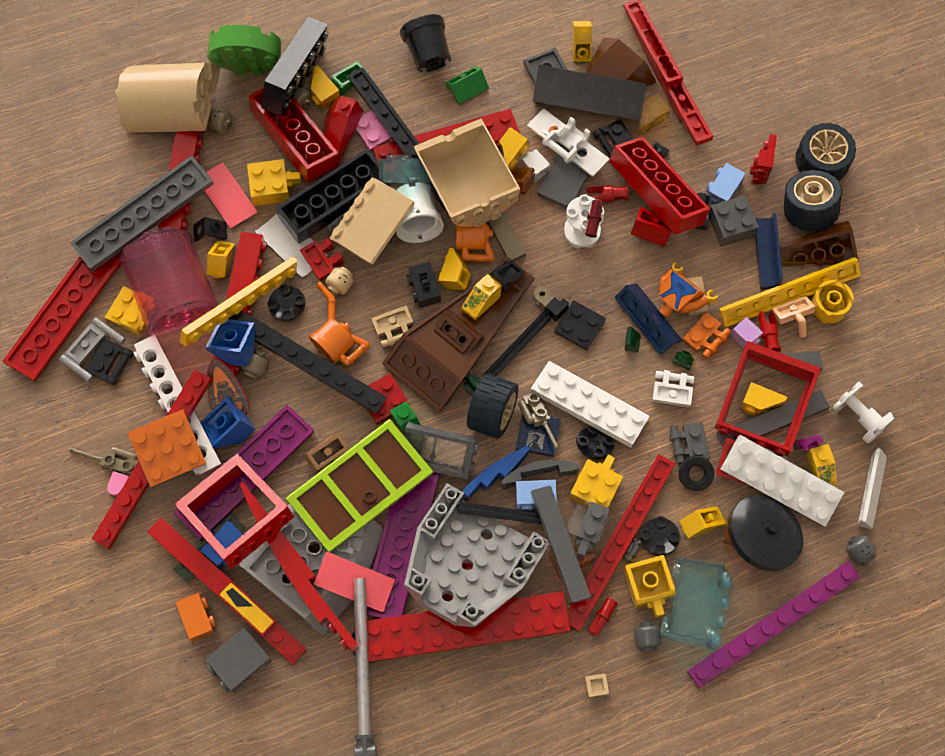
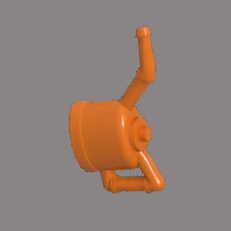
M484 222L479 227L457 225L456 250H462V260L467 262H493L495 256L489 243V237H493V230H489L487 222ZM483 249H484V251H485V253H486V254H469V250H483Z
M319 282L316 286L327 298L328 321L315 333H312L309 339L319 352L333 364L340 360L345 366H350L367 351L370 343L353 335L349 324L338 323L335 320L337 301L323 283ZM354 344L359 345L350 356L346 357L344 355Z

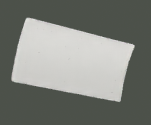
M277 214L255 231L257 234L264 236L265 242L284 261L291 257L298 260L296 269L301 277L312 271L300 252V249L314 242L310 237L298 244Z

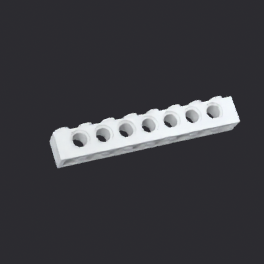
M153 335L134 344L137 350L134 352V355L138 362H143L145 367L142 368V371L146 378H151L153 383L150 386L154 394L158 393L161 397L158 402L162 410L167 409L169 412L182 387L156 336ZM151 357H157L154 362H148ZM159 373H165L162 378H156ZM167 389H173L170 394H164ZM193 412L188 421L194 436L198 437L197 443L201 452L206 453L204 458L206 464L193 469L196 476L200 474L202 480H204L222 465L195 412Z

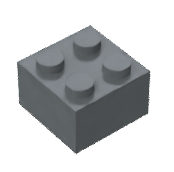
M746 195L710 206L709 219L720 247L756 236L759 226Z

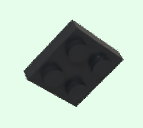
M573 300L555 328L554 333L587 351L606 318Z

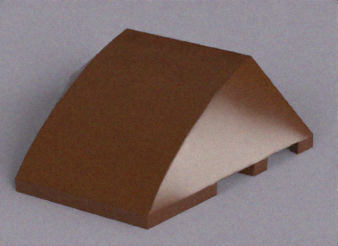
M603 38L585 72L647 85L656 83V79L646 61L616 38Z

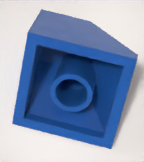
M230 319L223 324L220 323L215 327L205 347L206 350L229 365L247 367L254 353L255 323Z
M228 396L200 422L214 448L242 443L256 430L249 417Z

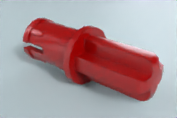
M609 597L606 598L600 611L595 613L596 617L588 628L590 634L598 636L606 622L610 621L609 617L618 605L615 600Z

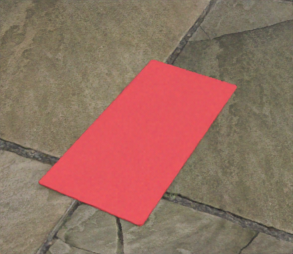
M223 162L206 172L214 182V185L205 190V192L230 228L258 213Z
M326 552L314 585L354 601L353 579L365 578L366 605L384 612L395 579Z

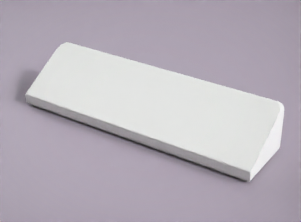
M877 448L872 453L858 520V526L867 529L873 528L887 460L886 455L880 448Z

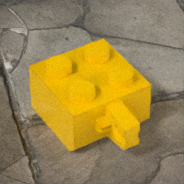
M284 159L247 164L250 193L254 207L283 203L289 199L288 188H291L292 185L301 184L300 172L290 173V171H286Z
M607 455L603 464L600 462L597 464L587 459L570 493L569 499L586 508L589 507L590 502L609 508L623 479V476L615 473V470L611 468L615 458Z
M664 555L625 565L623 572L635 609L647 606L648 609L652 608L655 618L664 616L665 613L662 605L666 604L665 600L672 599L676 595Z

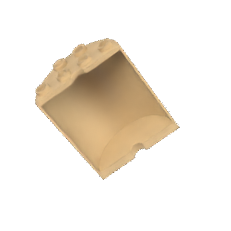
M208 62L132 65L127 67L119 75L118 88L115 91L120 125L124 127L127 133L206 131L212 106L211 95L215 93L220 72L219 66Z
M482 118L453 130L448 136L440 135L414 146L415 152L454 224L463 227H479L491 219H498L501 213L518 200L520 187Z

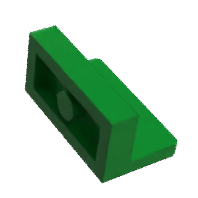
M476 66L445 82L447 89L453 92L458 104L489 89L482 69Z

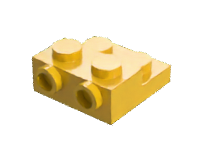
M123 286L107 312L105 319L139 335L141 331L146 329L150 316L155 314L157 302L155 298L140 291L135 292Z

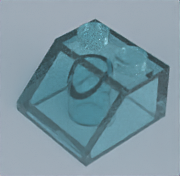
M387 155V159H379V181L417 183L431 181L417 158H409V155Z

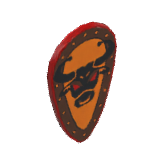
M213 358L207 369V376L213 379L207 388L211 411L228 396L247 415L249 401L242 385L224 362Z

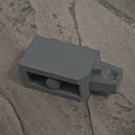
M590 502L575 541V545L579 546L576 557L584 559L587 550H594L609 508Z

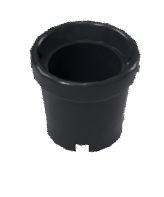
M426 14L408 21L400 29V37L407 44L419 72H422L421 68H426L427 72L436 71L446 66L445 61L447 59L449 62L451 61L444 32L445 22L441 15Z

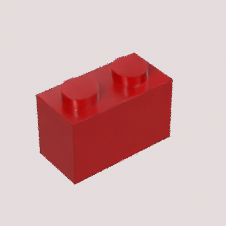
M640 207L630 235L665 247L672 231L655 212Z

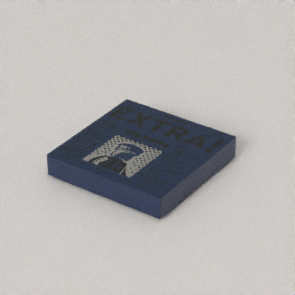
M522 414L516 450L528 446L530 447V453L554 457V445L543 425L535 427L533 423L528 424ZM550 417L548 426L557 442L561 419Z

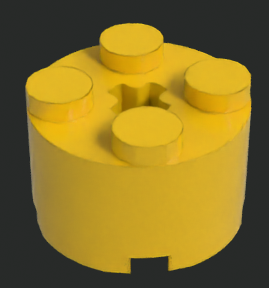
M837 280L823 282L811 300L815 306L813 314L824 324L837 323L843 320L853 303L852 290L848 285L839 283Z

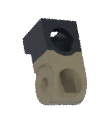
M541 286L534 291L535 305L542 311L548 312L555 322L569 308L568 301L564 298L561 301L557 300L546 287Z

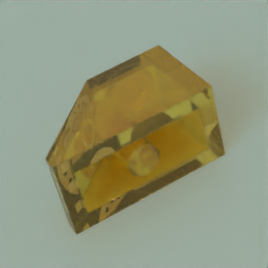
M659 93L647 97L643 102L638 128L639 135L669 118L671 108Z

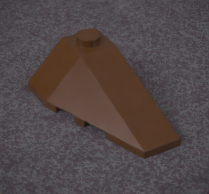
M849 221L833 224L827 229L812 232L780 245L782 265L815 264L823 266L835 265L853 257L858 259L853 229Z

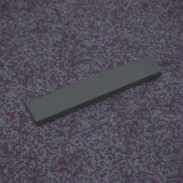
M821 390L811 394L803 419L829 409L830 406ZM800 399L734 426L759 436H764L791 424ZM717 432L722 447L724 446L725 438L736 440L735 436L730 434L726 436Z
M551 485L532 490L531 495L570 604L590 599L588 587Z

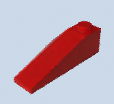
M343 96L332 102L325 116L323 135L339 153V162L364 112L357 100Z

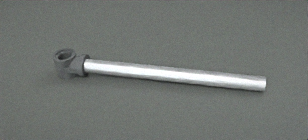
M356 578L353 579L355 641L359 648L356 650L358 735H354L355 739H357V745H354V756H376V744H373L375 734H371L366 579Z

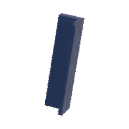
M776 212L772 213L771 218H755L759 226L755 241L760 289H772L780 286L783 281Z
M637 283L626 285L614 297L660 355L664 354L673 344L682 341L681 337Z

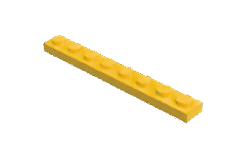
M291 257L182 329L180 343L185 347L195 343L201 336L210 333L214 327L220 323H225L229 317L238 314L247 305H252L256 299L265 296L271 289L280 286L286 279L292 278L297 272L298 260Z
M853 257L719 308L722 325L726 328L741 322L746 317L750 319L758 316L760 311L765 313L771 311L773 307L804 296L813 295L825 281L837 280L839 283H844L860 277L859 261Z

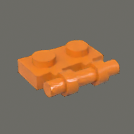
M706 312L683 337L682 341L696 353L702 347L705 350L702 356L708 359L717 352V348L722 343L728 340V336L732 332L729 328H725L722 332L719 331L718 328L721 326V323ZM711 336L716 338L712 343L707 342Z

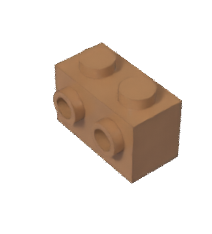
M336 433L303 454V457L312 471H322L329 465V462L334 459L336 460L349 450V447L340 433Z

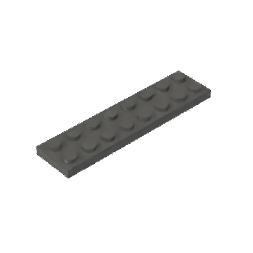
M190 156L70 243L93 272L214 185V182L195 158Z

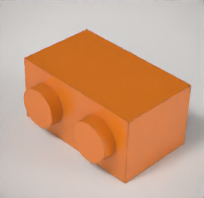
M196 593L176 602L187 635L192 643L215 634L213 627H216L213 616H209L206 610L209 608L206 597L202 598L199 593Z

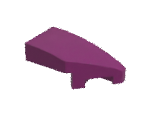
M813 435L795 441L793 447L795 451L799 449L808 451L821 446L824 441L820 435Z

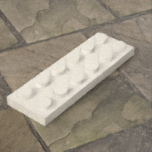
M550 361L530 390L531 393L538 394L543 400L632 448L650 417Z
M741 435L736 439L720 468L825 527L844 494L840 489Z

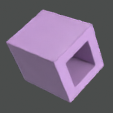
M746 317L732 330L730 336L744 348L747 341L759 345L763 332Z

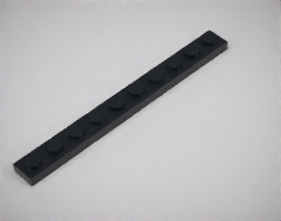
M363 67L349 74L348 80L422 181L430 187L431 193L449 215L414 150V146L420 143Z
M241 310L238 314L228 318L230 320L254 322V342L377 415L386 402L387 397L246 312Z

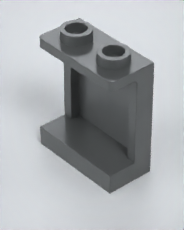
M245 628L240 630L206 659L209 663L207 669L213 676L218 674L222 679L219 682L226 692L231 690L233 694L236 692L237 687L263 665L266 667L272 662Z

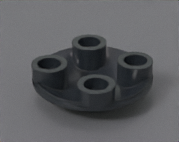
M283 284L270 295L267 306L271 315L277 320L292 321L303 313L305 297L298 288Z
M590 425L581 430L577 435V447L588 458L602 460L607 455H611L614 450L615 439Z
M659 516L644 524L641 529L640 540L645 550L656 556H665L677 548L680 541V533L672 521Z

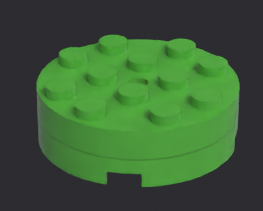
M255 26L219 27V32L214 34L212 30L209 33L207 57L210 62L215 63L219 68L233 71L236 75L252 72L253 75L261 76L265 72L272 71L280 59L282 41L275 33L270 32V36L261 33V28Z

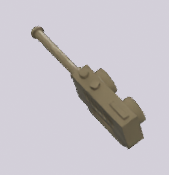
M531 393L523 396L518 406L528 424L533 423L535 427L543 425L554 445V449L558 450L560 446L557 444L548 426L551 418L548 416V412L544 408L539 395Z
M73 447L69 449L70 453L73 452L100 462L102 469L107 468L111 472L116 471L130 476L138 463V457L135 453L112 447L110 451L105 450L103 457L76 450ZM119 456V457L125 458V459H127V460H121V459H118V458H116V457Z

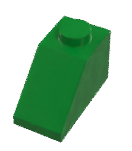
M407 401L390 410L391 419L404 437L406 434L405 427L408 422L420 425L417 416Z

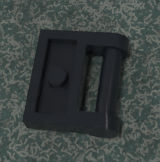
M621 119L593 132L594 138L599 140L609 155V159L613 148L605 138V135L609 136L614 145L634 139Z
M104 338L87 366L86 371L92 376L116 386L119 375L129 358L134 356V352ZM119 354H122L111 375H107Z

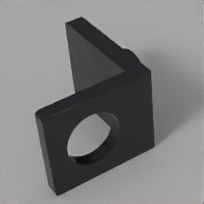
M203 217L193 225L194 242L199 241L204 236L222 240L227 239L226 222ZM201 225V232L198 235V228Z

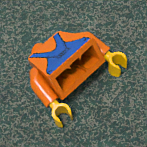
M673 263L672 269L660 279V293L658 297L665 304L659 311L666 317H669L674 310L681 314L689 313L708 303L714 304L717 301L718 295L710 297L714 292L713 290H709L705 296L701 289L683 276V266L677 269L678 263Z

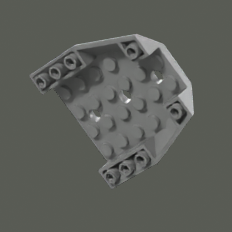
M446 484L417 528L404 587L420 606L449 623L458 626L476 627L523 589L549 546V542L535 532L528 538L494 518L457 513L458 503L464 502L462 501L464 493ZM489 533L491 535V539L485 540L482 538L481 534ZM469 563L471 564L472 569L465 570L463 569L462 564ZM450 594L453 600L447 602L443 600L442 595Z
M288 505L295 517L287 525L283 526L280 531L315 574V577H317L327 550L292 506ZM373 519L333 550L331 554L370 569L380 545L383 529ZM267 541L237 565L305 619L307 624L323 636L329 628L326 624L329 622L327 621L321 626L291 583H283V577L286 574ZM311 544H319L320 550L317 553H311L309 551ZM314 582L311 583L337 618L353 601L314 585Z

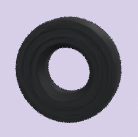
M691 456L680 465V482L691 491L705 490L713 482L714 468L706 458ZM694 466H700L704 471V476L699 481H693L689 477V471Z

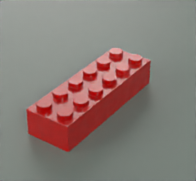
M263 89L248 95L250 111L307 183L339 167V153L295 99L291 100L289 109L279 116L261 108Z
M643 136L614 146L609 163L675 235L704 225L710 208Z

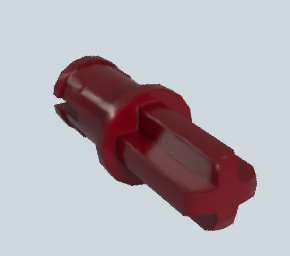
M592 200L590 214L587 216L588 224L585 232L587 237H597L599 222L602 221L600 217L603 207L602 200Z

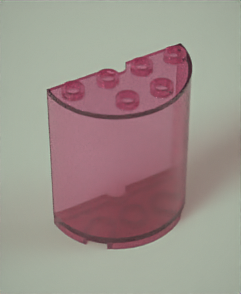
M165 227L155 232L148 231L142 237L123 248L120 260L149 336L180 328L186 323H193L218 306L189 232L182 229H171V227Z

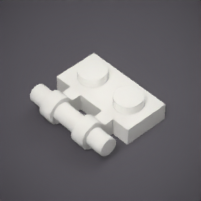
M664 370V372L656 371L655 378L662 379V382L655 381L652 402L690 408L693 387L686 386V383L693 384L694 376H688L687 373H670L668 370ZM669 380L677 381L679 385L669 384Z

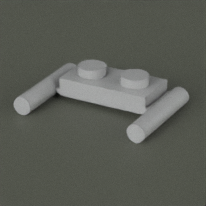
M95 317L65 354L59 358V361L87 382H90L93 376L79 365L82 366L104 338H106V334L120 344H123L126 338Z

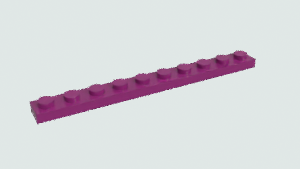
M847 561L687 671L688 675L698 689L854 583L861 576L852 564Z

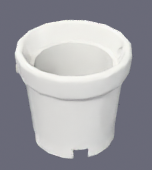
M415 182L416 186L409 187V183L404 184L397 191L413 200L415 205L397 229V237L408 243L430 241L437 237L444 227L442 217L436 209L430 187L421 182Z

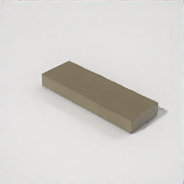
M504 212L501 213L498 219L487 221L506 256L513 261L526 256V251Z

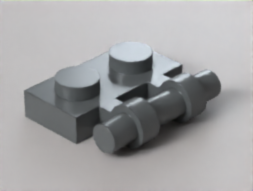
M702 422L683 424V432H678L677 425L670 426L671 434L669 435L670 440L673 441V455L677 460V464H682L685 456H701L709 461L710 456ZM680 440H685L686 449L682 448Z

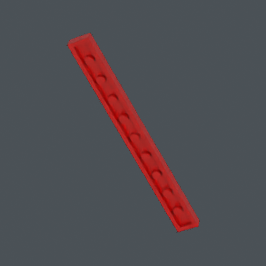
M194 369L166 416L183 409L187 420H189L213 379ZM139 461L92 537L94 541L108 549H111L149 486Z
M659 454L657 455L585 580L591 598L573 603L567 611L569 625L572 629L578 632L582 629L674 468V462Z

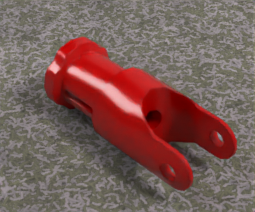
M612 185L593 186L586 189L588 193H599L600 195L590 197L602 200L603 202H613V200L620 199L629 200L628 185L622 187H613Z
M760 311L758 320L760 330L763 332L761 337L764 339L765 347L780 352L781 347L777 339L779 334L775 315L772 312L769 314L768 323L764 312Z

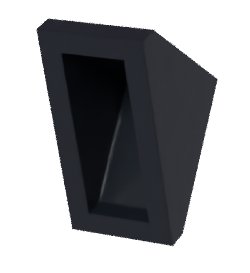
M510 260L492 270L490 276L502 285L501 290L506 293L525 272Z

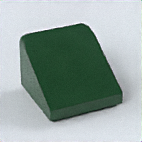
M630 326L627 328L624 349L625 351L639 352L641 336Z

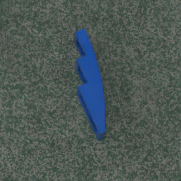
M525 446L489 466L462 491L464 493L463 498L469 501L480 487L487 492L498 478L503 480L508 474L516 470L529 455L530 447Z

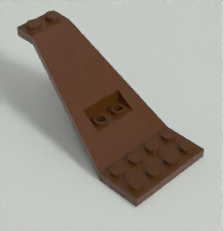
M505 255L496 268L512 259ZM519 266L525 272L522 277L506 293L501 290L500 298L480 317L474 320L461 310V307L474 286L478 283L476 282L406 331L382 364L437 410L442 411L523 294L532 284L535 277ZM448 325L452 327L450 332L447 330ZM463 336L466 338L465 343H462L461 338Z

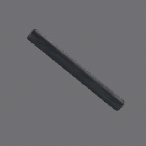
M543 311L490 366L483 376L485 374L497 376L551 320V315Z
M459 502L457 505V513L542 525L538 512Z

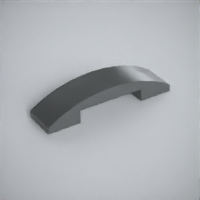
M562 460L537 461L524 465L508 474L502 480L501 486L502 489L516 487V481H522L523 477L557 470L559 478L579 473L580 468L578 464Z

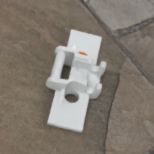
M545 109L541 110L527 124V127L544 139L542 144L548 146L564 158V162L575 163L590 176L594 177L610 159L588 143L591 132L586 128L584 133H582L575 127L576 120L572 117L569 118L568 124L565 125ZM555 142H559L561 145H563V146H564L566 149H568L570 152L568 153L567 151H565L562 147H560V146H559L558 144H556ZM584 150L587 152V155L580 157L577 152Z

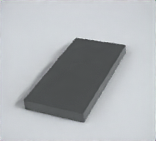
M591 144V145L594 146L597 150H599L600 152H602V149H601V148H599V147H597V146ZM562 146V148H563L565 151H567L568 153L570 152L568 149H566L564 146ZM579 150L577 154L580 157H584L587 155V152ZM557 155L539 187L537 195L567 209L569 203L578 196L589 174L575 163L564 162V158Z

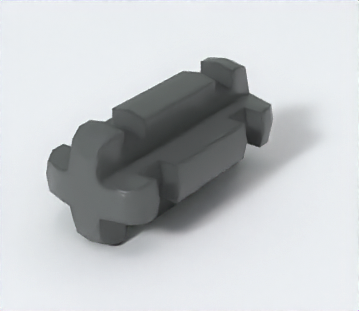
M633 538L625 552L626 554L623 555V559L631 563L640 549L639 546H642V541Z

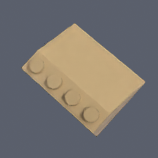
M371 178L365 184L360 195L354 200L351 208L344 214L339 225L333 230L330 239L345 251L373 265L413 208L415 202L383 182Z

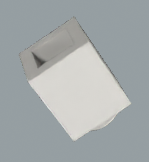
M535 149L532 152H527L522 157L521 168L536 183L547 175L550 164Z

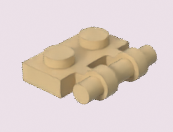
M407 305L371 318L377 336L386 335L387 339L380 341L382 348L394 347L401 336L408 331V326L413 325ZM400 329L403 332L396 336H392L391 333Z

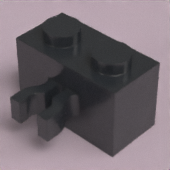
M428 262L408 268L409 275H406L408 285L413 286L414 291L411 293L414 303L418 302L419 308L440 303L441 294L431 263Z

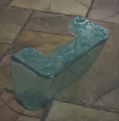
M676 557L672 575L677 582L675 588L676 595L673 598L670 617L664 615L660 636L665 639L715 651L716 647L719 648L721 644V636L719 634L720 629L725 624V616L723 614L724 609L728 608L729 597L727 594L728 589L732 588L733 578L730 577L723 564Z

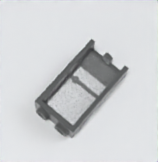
M413 422L407 423L405 438L433 472L468 479L469 473H473L475 462L472 461L473 455H477L479 444L476 443V436L472 437L413 424Z

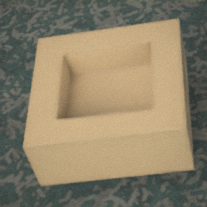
M605 673L585 677L588 698L609 695Z

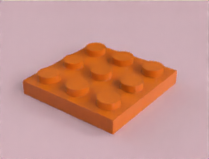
M183 409L127 432L150 487H154L206 464Z

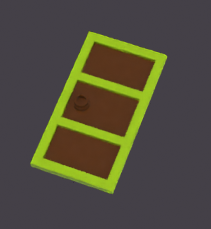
M389 419L287 496L286 502L292 506L327 552L331 553L432 475L433 471L393 424V421Z

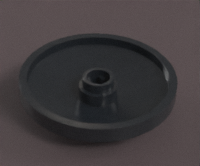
M753 495L740 501L730 513L728 519L730 540L738 554L750 565L764 571H781L793 564L800 556L803 548L802 530L794 514L783 503L769 496Z

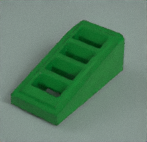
M356 61L330 76V80L339 89L340 96L353 87L348 80V75L353 73L354 70L363 67L359 62Z

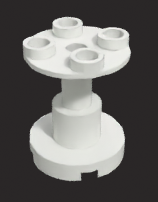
M585 194L569 203L566 213L567 221L564 227L566 241L571 246L579 249L580 247L590 248L598 242L601 232L600 224L604 217V208L602 207L600 216L602 221L599 222L597 237H587L585 235L588 224L587 216L590 214L594 198Z
M859 381L851 388L849 393L846 392L839 398V401L832 409L837 412L847 404L860 417L858 422L868 431L862 438L868 444L881 434L896 417L889 412L882 418L873 408L868 409L855 396L864 386Z

